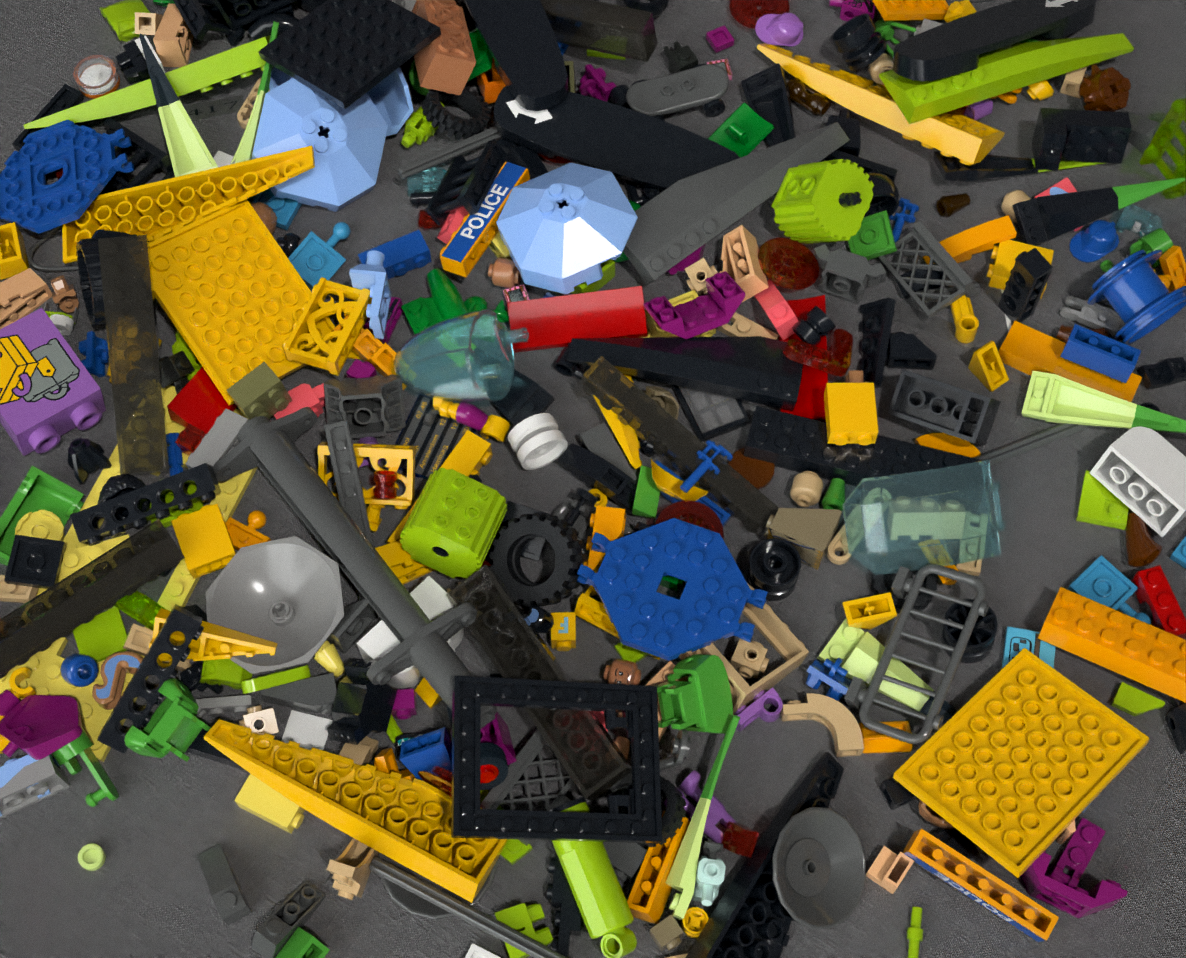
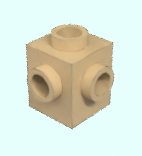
M702 258L685 268L690 278L686 282L691 291L696 290L700 296L702 294L707 295L705 279L718 273L715 266L712 265L710 267L705 258Z
M739 639L730 664L742 677L757 679L759 673H765L770 660L766 658L768 649L764 648L759 642H747Z
M261 705L246 708L247 713L242 714L243 720L239 721L240 726L250 728L251 732L264 735V733L274 734L279 732L273 707L262 709ZM256 720L262 721V724L259 728L254 727V722Z

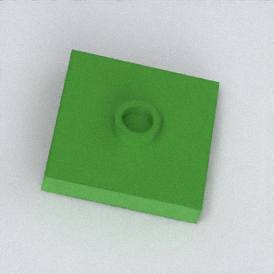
M887 210L863 218L859 231L848 240L851 253L870 260L897 251Z

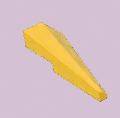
M594 368L582 377L629 462L637 469L642 465V461L639 457L640 442L637 437L638 419L636 401L633 396L634 382L632 376Z
M161 608L155 616L153 638L149 643V648L171 611ZM202 621L200 626L204 627L197 641L191 640L188 646L191 651L186 660L231 659L233 656L246 655V657H253L255 654L268 653L272 656L276 653L278 643ZM175 631L171 634V638L176 642H180L185 639V635L180 631ZM162 653L158 656L160 662L172 661V657L168 653Z

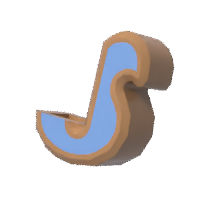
M129 651L115 652L105 659L100 671L104 684L101 686L95 684L92 691L93 698L100 707L105 710L115 708L122 694L126 673L135 674L143 660L140 655Z

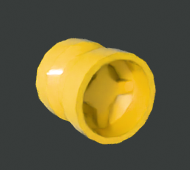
M699 907L689 908L684 919H682L683 932L690 938H698L709 920L707 913Z

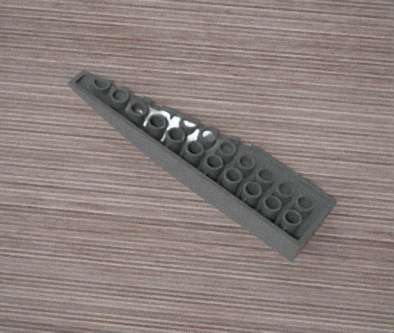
M836 122L678 180L635 211L638 219L623 250L624 254L646 285L650 284L777 193L788 168L820 162L850 139L839 123Z

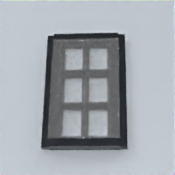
M671 384L699 442H705L750 423V419L740 399Z

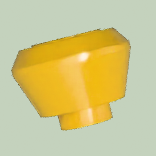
M1047 80L1028 85L1029 89L1026 90L1033 100L1038 98L1039 101L1052 97L1054 93L1052 86Z

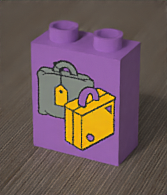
M43 308L0 329V423L23 456L34 450L36 453H45L53 449L60 442L61 435L76 427L79 430H86L99 422L102 413L106 411L101 389Z

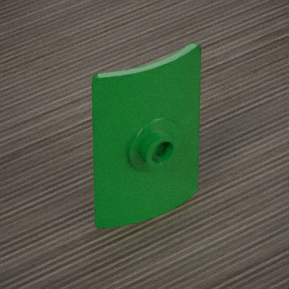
M742 103L707 139L730 149L741 158L748 155L774 129V126L755 113L746 103Z

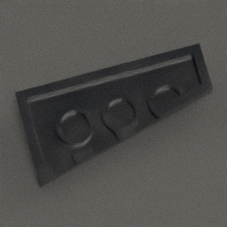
M891 298L860 305V313H863V320L859 322V330L863 332V340L859 342V350L863 352V358L859 361V370H863V382L874 383V388L881 387L896 303V300Z

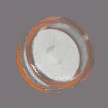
M104 55L85 57L78 62L74 69L73 75L80 92L88 98L95 99L115 92L119 86L120 76L116 66L110 58Z

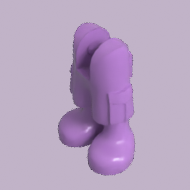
M696 770L686 777L680 785V789L677 788L685 799L686 806H684V809L689 816L687 818L689 821H691L696 808L686 799L684 793L697 803L702 794L699 786L701 775ZM713 795L703 833L712 841L725 844L728 841L727 837L715 825L719 821L733 834L738 830L739 825L725 810L726 808L723 803ZM666 798V800H665L664 803H663L666 807H667V798Z

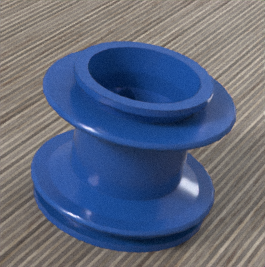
M1140 250L1116 264L1092 285L1095 292L1089 297L1087 303L1093 305L1107 299L1125 323L1115 334L1114 340L1123 339L1121 343L1130 345L1164 324L1186 307V286L1170 292L1151 267L1161 257L1162 250H1155L1148 254L1145 250Z

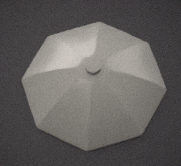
M297 536L240 548L205 592L207 622L278 643L275 655L270 656V653L255 654L253 657L241 655L233 656L230 659L251 674L308 663L344 617L339 564Z

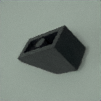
M905 332L891 333L887 349V368L934 369L937 355L914 334H906Z

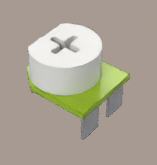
M46 302L44 311L61 335H70L74 324H76L77 307H75L74 315L71 316L63 312H53L51 308L48 311L49 304Z

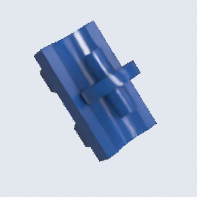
M94 331L87 332V339L79 342L80 353L86 356V359L80 361L90 374L93 373L99 378L104 377L105 363H108V358H111L113 347L108 346V341L97 337Z
M840 657L835 663L828 658L824 663L815 659L807 670L809 674L806 684L813 689H818L821 683L825 682L831 686L826 696L838 701L843 695H846L851 680L845 677L848 671L841 667L843 659Z

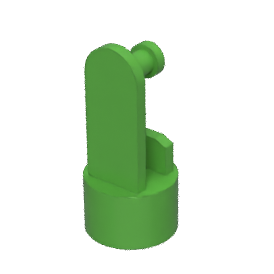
M1158 228L1132 244L1130 255L1140 250H1145L1147 254L1155 250H1162L1163 255L1174 244L1169 235L1161 228ZM1159 259L1151 266L1152 268L1161 265ZM1104 260L1100 265V269L1103 272H1107L1113 267V263L1110 260Z
M83 729L82 734L77 739L53 752L52 755L59 766L64 764L70 774L75 775L82 771L75 758L80 754L101 787L93 794L89 793L86 795V803L91 807H95L105 797L115 801L119 798L114 784L90 749L94 744Z

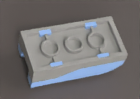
M51 754L40 760L33 759L29 755L19 759H10L4 763V766L0 767V819L70 787L63 766H59Z

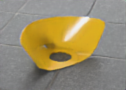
M651 459L652 478L657 488L663 493L686 502H695L708 493V491L695 486L687 493L683 492L680 486L684 481L674 477Z

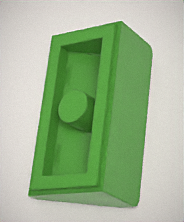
M641 465L632 514L656 518L660 490L652 478V469Z

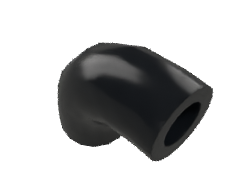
M269 14L262 16L248 29V33L254 40L270 36L273 21L279 22L278 34L281 35L284 31L295 25L299 19L289 14Z

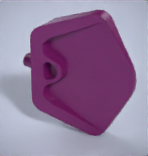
M30 695L25 697L0 721V735L10 742L2 752L10 758L19 748L33 759L40 760L77 739L83 731L78 702L70 696Z

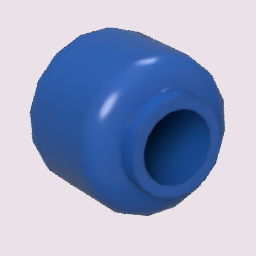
M79 653L71 654L65 658L60 669L64 681L77 687L90 685L98 674V666L95 660L88 655Z

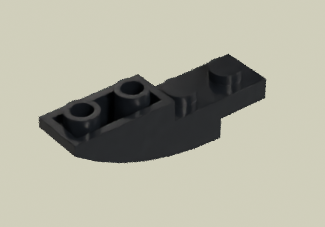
M571 443L557 462L590 488L599 489L633 516L632 511L637 487L630 482L632 478L600 456Z
M556 853L555 857H550L549 873H554L553 883H548L547 899H551L552 907L561 908V911L556 910L555 926L559 927V937L553 938L552 950L568 958L570 935L581 936V913Z

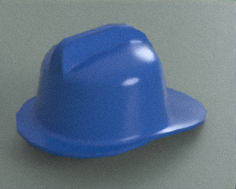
M1105 220L1094 221L1071 239L1069 245L1073 257L1082 262H1094L1117 248L1119 237L1116 233L1115 223Z

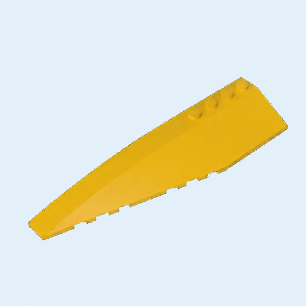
M764 43L757 46V49L773 62L779 63L788 73L799 78L804 84L832 101L869 120L901 133L902 137L907 140L914 141L915 139L920 141L923 147L928 149L936 148L940 150V154L946 157H957L962 164L971 166L981 162L1004 137L1005 132L953 110L909 124L885 85L876 84L874 86L873 80L842 69L840 71L830 70L831 65L814 62L812 64L810 63L811 58L801 55L793 57V52L775 45Z
M312 146L98 195L79 219L62 225L63 262L77 261V242L80 239L91 238L96 230L101 229L125 232L130 235L136 234L137 241L132 247L144 246L314 168V149Z
M220 719L205 734L204 740L292 802L345 834L471 903L484 885L508 839L451 838L452 796L425 781L416 778L413 781L401 778L402 774L391 771V774L376 770V766L366 764V766L354 763L353 759L313 747L311 750L299 747L300 743L290 740L289 743L275 740V736L264 733V735L251 732L250 728Z

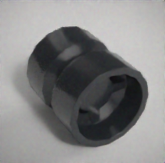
M817 306L806 314V320L801 319L792 327L795 334L810 349H813L821 342L822 335L827 336L836 328L831 319Z

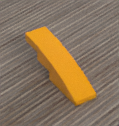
M1009 215L964 230L939 243L957 263L971 260L973 254L993 249L996 243L1016 238L1017 232ZM923 256L926 265H929L930 257Z
M338 324L331 332L342 331L343 327ZM362 328L352 351L364 361L371 363L383 377L391 374L402 377V388L404 390L418 373L386 342L383 344L367 328L365 330Z

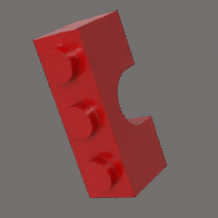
M1161 566L1138 571L1131 582L1138 587L1135 595L1139 603L1147 602L1152 611L1153 622L1151 625L1185 639L1186 619Z

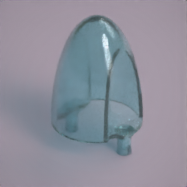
M486 309L457 315L430 325L409 338L401 346L394 358V371L408 388L429 397L457 402L499 401L508 394L513 382L514 351L512 344L528 342L529 333L525 327L512 330L507 329L505 323L499 322L497 314L492 310Z

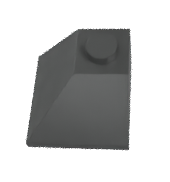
M366 599L344 607L343 619L327 639L344 654L348 652L376 619L374 609Z

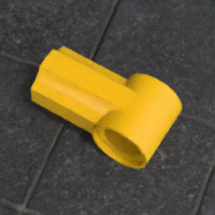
M963 295L950 304L956 327V339L961 343H971L976 336L979 321L974 316L970 298Z

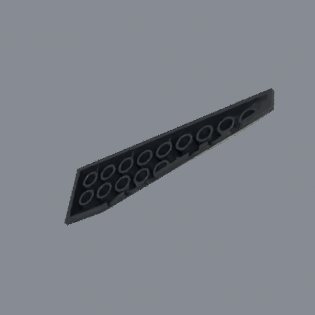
M825 752L764 832L724 893L686 958H780L782 949L787 947L790 938L787 934L791 921L795 920L780 903L773 882V852L779 833L792 816L809 807L829 808L831 799H835L844 768L829 752Z

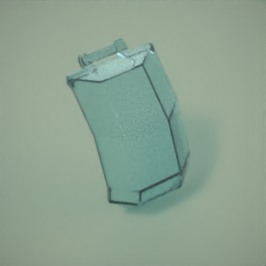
M990 459L938 469L863 478L843 504L849 554L875 575L897 573L900 566L914 571L928 564L950 566L1002 555L999 530L1006 529L1001 515L998 489H1001L1000 481L992 482Z

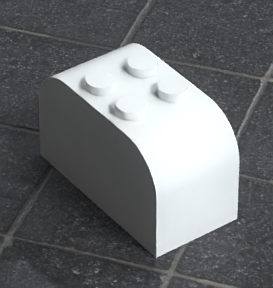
M1140 426L1129 429L1108 447L1090 471L1094 478L1162 538L1186 516V457L1159 433L1150 428Z
M430 576L410 593L431 622L458 607L454 598ZM381 620L357 642V646L363 659L379 661L401 642L384 621ZM464 627L447 641L454 652L462 641ZM413 665L394 675L388 684L396 688H410L419 684L423 679V675Z

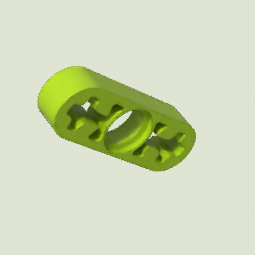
M302 665L241 681L243 694L311 677L309 665Z

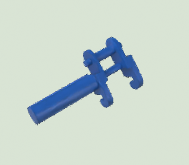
M900 198L899 206L902 207V212L889 216L890 220L896 221L892 231L895 242L900 238L904 222L914 223L916 221L914 214L919 211V206L909 203L910 200ZM909 210L910 214H905V211Z
M707 440L705 449L697 451L698 458L704 462L682 483L680 489L687 493L708 469L710 471L715 470L714 473L718 475L720 470L712 463V460L721 454L723 457L727 456V459L731 461L733 459L731 453L721 445H715L714 441ZM712 449L715 453L709 458L706 454Z

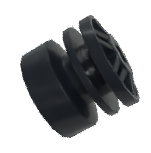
M861 14L848 20L831 36V42L839 53H843L842 59L847 62L846 65L851 71L859 70L871 64L887 49L886 41L882 39L881 33L875 32L876 25L868 14Z

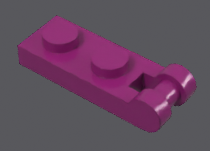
M1082 818L1050 875L1064 881L1063 884L1071 888L1076 887L1106 831L1087 819ZM1064 867L1073 872L1071 876L1063 872Z

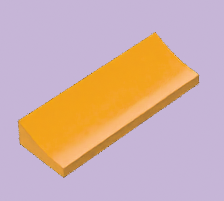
M1014 321L998 351L1002 363L1030 376L1032 371L1056 374L1132 402L1142 380L1141 376L1131 373L1127 383H1123L1061 358L1065 342L1018 321Z

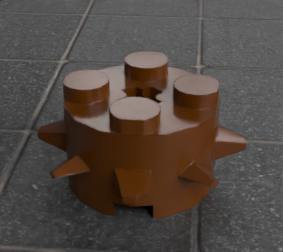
M1095 64L1092 65L1091 75L1087 78L1083 77L1079 88V96L1084 98L1086 106L1083 107L1085 110L1116 112L1127 106L1131 84L1128 78H1124L1113 67L1100 70Z

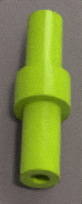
M912 907L911 924L907 928V939L909 940L908 958L919 957L920 941H923V929H921L922 908Z

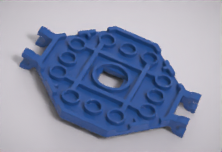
M65 120L28 134L23 140L24 146L19 152L14 151L4 163L6 165L5 169L0 173V218L11 223L15 222L16 225L38 234L79 219L117 171L123 173L134 171V164L128 162L125 153L115 158L114 148L115 146L120 148L131 146V139L129 137L125 138L123 128L110 135L106 133L100 134L84 125H75L70 120ZM63 168L62 177L58 181L46 185L45 174Z
M676 518L613 541H609L604 535L595 532L591 550L606 553L597 573L581 564L577 575H579L577 582L594 587L623 645L671 661L678 658L680 654L691 650L693 652L709 646L711 642L723 637L726 639L736 636L751 642L755 625L747 622L740 624L741 615L746 602L763 609L768 592L761 589L751 590L720 533ZM670 575L686 582L680 600L657 592L664 576Z

